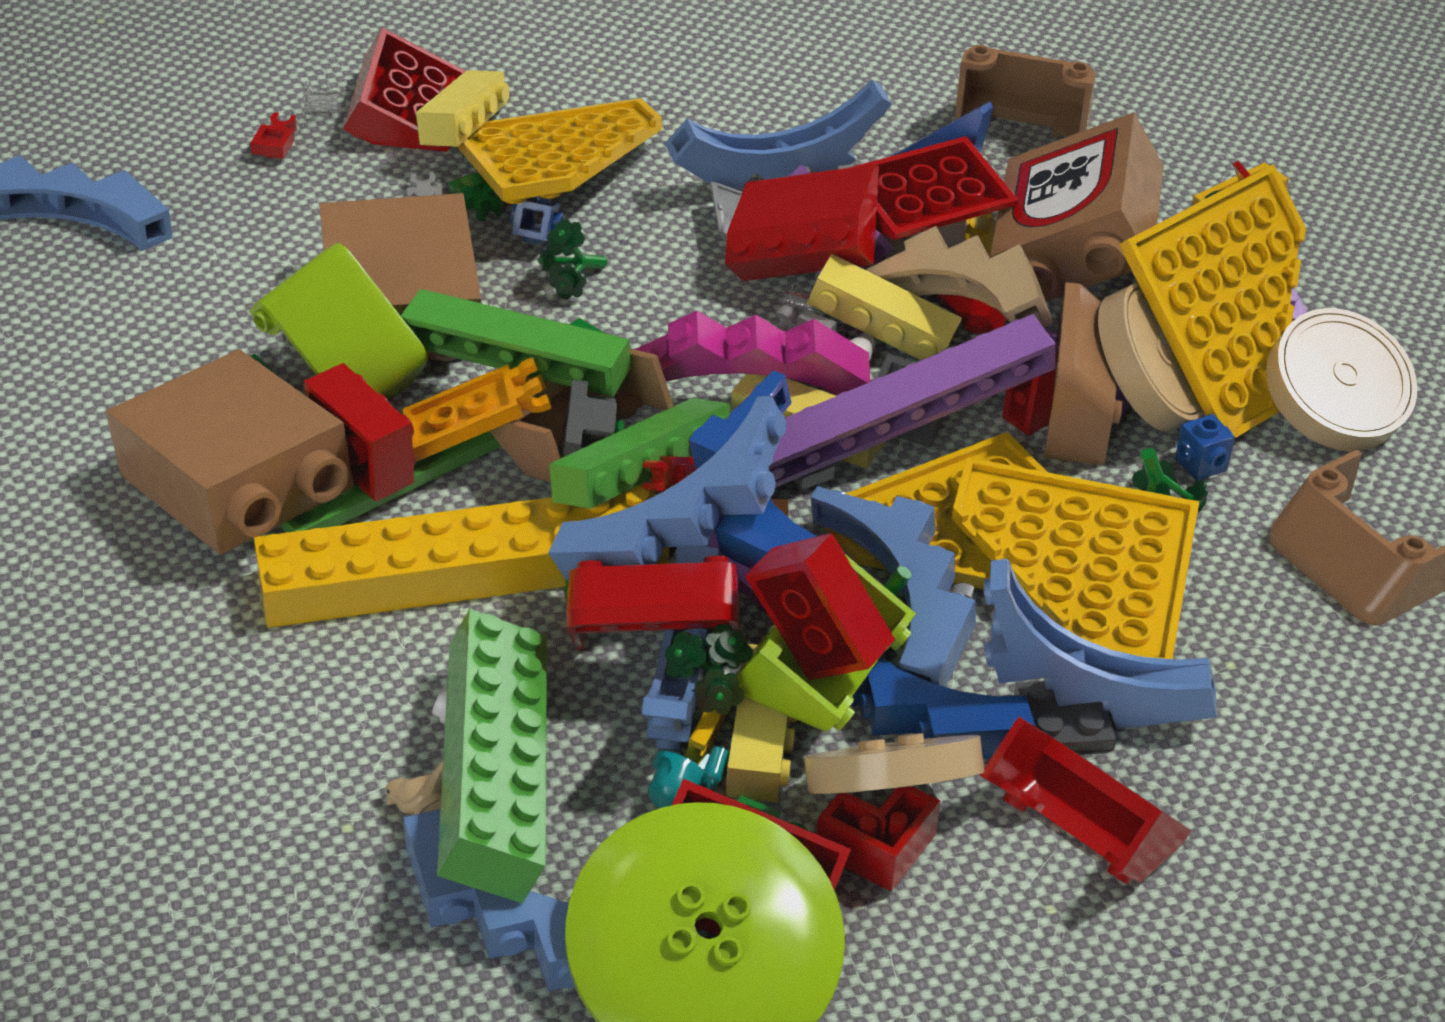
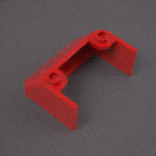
M726 556L704 557L701 563L603 566L601 561L587 560L578 562V568L569 571L566 630L576 650H584V633L714 629L718 624H727L734 631H741L738 569L736 564L728 563V557Z
M1019 716L985 766V772L980 774L987 781L1006 791L1002 797L1004 801L1023 813L1029 806L1103 856L1110 863L1106 871L1126 885H1129L1132 879L1142 883L1183 845L1192 831L1058 740Z

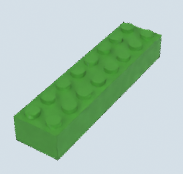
M470 608L449 645L437 876L523 904L546 866L547 636L538 633L532 628L520 627L500 620L495 615L484 614Z

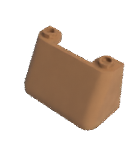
M975 45L964 52L961 60L954 120L990 101L993 106L992 117L1054 127L1053 137H1059L1060 133L1065 137L1089 129L1096 76L1095 71L1084 62H1068L991 49L985 45Z

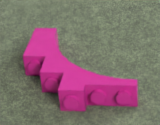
M695 311L668 323V334L634 349L657 355L666 382L710 374L769 375L774 370L786 375L787 379L811 384L835 395L848 392L871 382L869 352L815 319L784 332L757 315L726 328L701 312Z

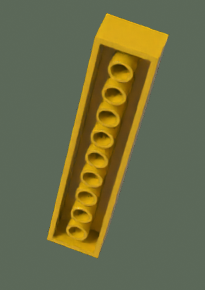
M639 485L591 509L552 502V497L254 537L257 572L267 628L564 587L566 586L565 579L548 554L562 523L592 519L622 511L656 496L655 491H646L642 488V485ZM663 547L661 557L656 564H669V547Z

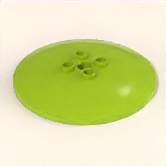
M696 802L662 807L645 813L614 831L599 845L582 868L573 887L565 922V949L571 978L577 993L596 1022H818L828 1007L840 979L845 951V933L842 912L831 882L818 861L798 839L781 826L751 811L717 803ZM703 918L713 919L718 923L721 933L712 939L703 938L697 933L695 923Z

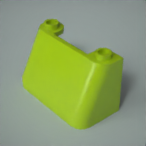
M335 243L322 251L255 302L249 311L254 324L260 331L267 332L270 335H276L282 331L316 375L341 363H345L353 372L362 375L366 383L378 394H383L387 400L409 387L428 361L427 352L421 341L351 252L340 243Z
M846 555L895 638L889 647L897 651L912 633L906 627L916 613ZM773 625L754 649L751 659L748 662H744L736 675L739 680L738 686L742 688L745 698L824 732H828L832 727L840 731L855 713L850 708L854 701L852 698L853 694L876 662L866 670L808 681L777 628Z

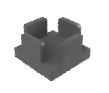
M572 381L563 426L561 458L597 442L582 439L583 434L604 437L614 434L617 411L615 398L588 394V382Z

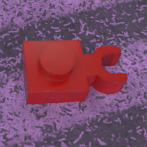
M274 112L270 116L271 125L261 124L251 140V154L272 159H284L295 141L294 132L297 130L296 115H291L287 121H280L279 113Z
M660 456V461L647 460L643 462V468L651 469L652 480L650 483H642V488L646 491H659L660 494L696 471L693 457Z

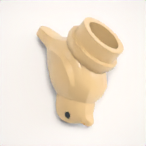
M443 761L430 774L411 779L398 778L391 780L386 785L387 805L396 804L403 813L408 815L440 809Z

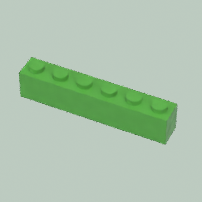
M420 289L401 315L406 324L421 341L426 351L494 368H500L508 364L510 369L518 367L521 362L533 357L538 371L530 373L528 376L536 377L542 374L546 381L570 387L573 380L588 382L587 391L614 397L631 369L630 343L627 338Z
M691 398L550 463L552 502L591 509L652 479L651 469L643 468V462L647 460L660 461V456L693 457L689 439L694 431L701 427L712 415L726 420L730 414V404Z

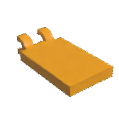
M530 357L524 360L518 367L510 369L507 364L403 408V414L410 419L414 428L412 444L416 462L523 417L522 410L540 413L552 409L547 394L539 398L532 397L534 394L546 389L542 374L534 378L527 377L530 373L538 371L534 358Z

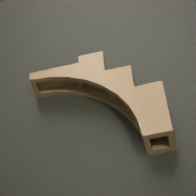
M935 226L904 241L905 251L866 269V271L917 296L930 294L960 295L980 300L997 309L1009 322L1034 314L1043 327L1053 323L1034 269L1020 244L990 258L978 235L948 248L938 228Z

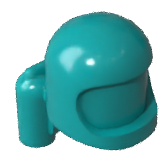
M713 747L711 754H706L699 764L674 752L664 750L657 752L653 761V767L656 771L648 787L649 798L658 808L671 806L683 779L715 792L722 780L728 761V750L722 747Z

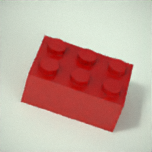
M341 363L304 380L305 396L343 422L353 482L370 498L377 502L415 483L414 465L416 459L412 444L414 428L412 422L405 414H400L389 404L383 394H378L366 383L362 375L353 372L345 363Z
M832 533L773 547L745 575L808 681L869 669L895 640Z

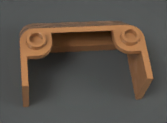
M1065 282L1055 342L1057 362L1054 395L1044 458L1104 465L1112 423L1119 424L1122 401L1115 400L1116 380L1109 368L1101 344L1098 314L1102 302L1083 285Z
M630 349L631 369L614 397H611L615 398L617 403L616 419L624 420L634 416L643 405L662 410L673 407L674 405L657 355ZM545 380L546 389L534 394L532 397L539 398L547 394L552 409L540 413L522 410L523 417L489 432L525 475L551 483L549 464L561 459L557 447L562 442L563 426L571 387ZM587 391V393H588V394H591V395H598V396L610 397V396H606V395H602V394H598V393H594V392Z
M1356 449L1309 474L1272 523L1269 542L1275 550L1357 619L1367 624L1380 625L1445 591V545L1436 549L1423 538L1413 535L1403 536L1389 542L1342 504L1350 500L1362 453Z

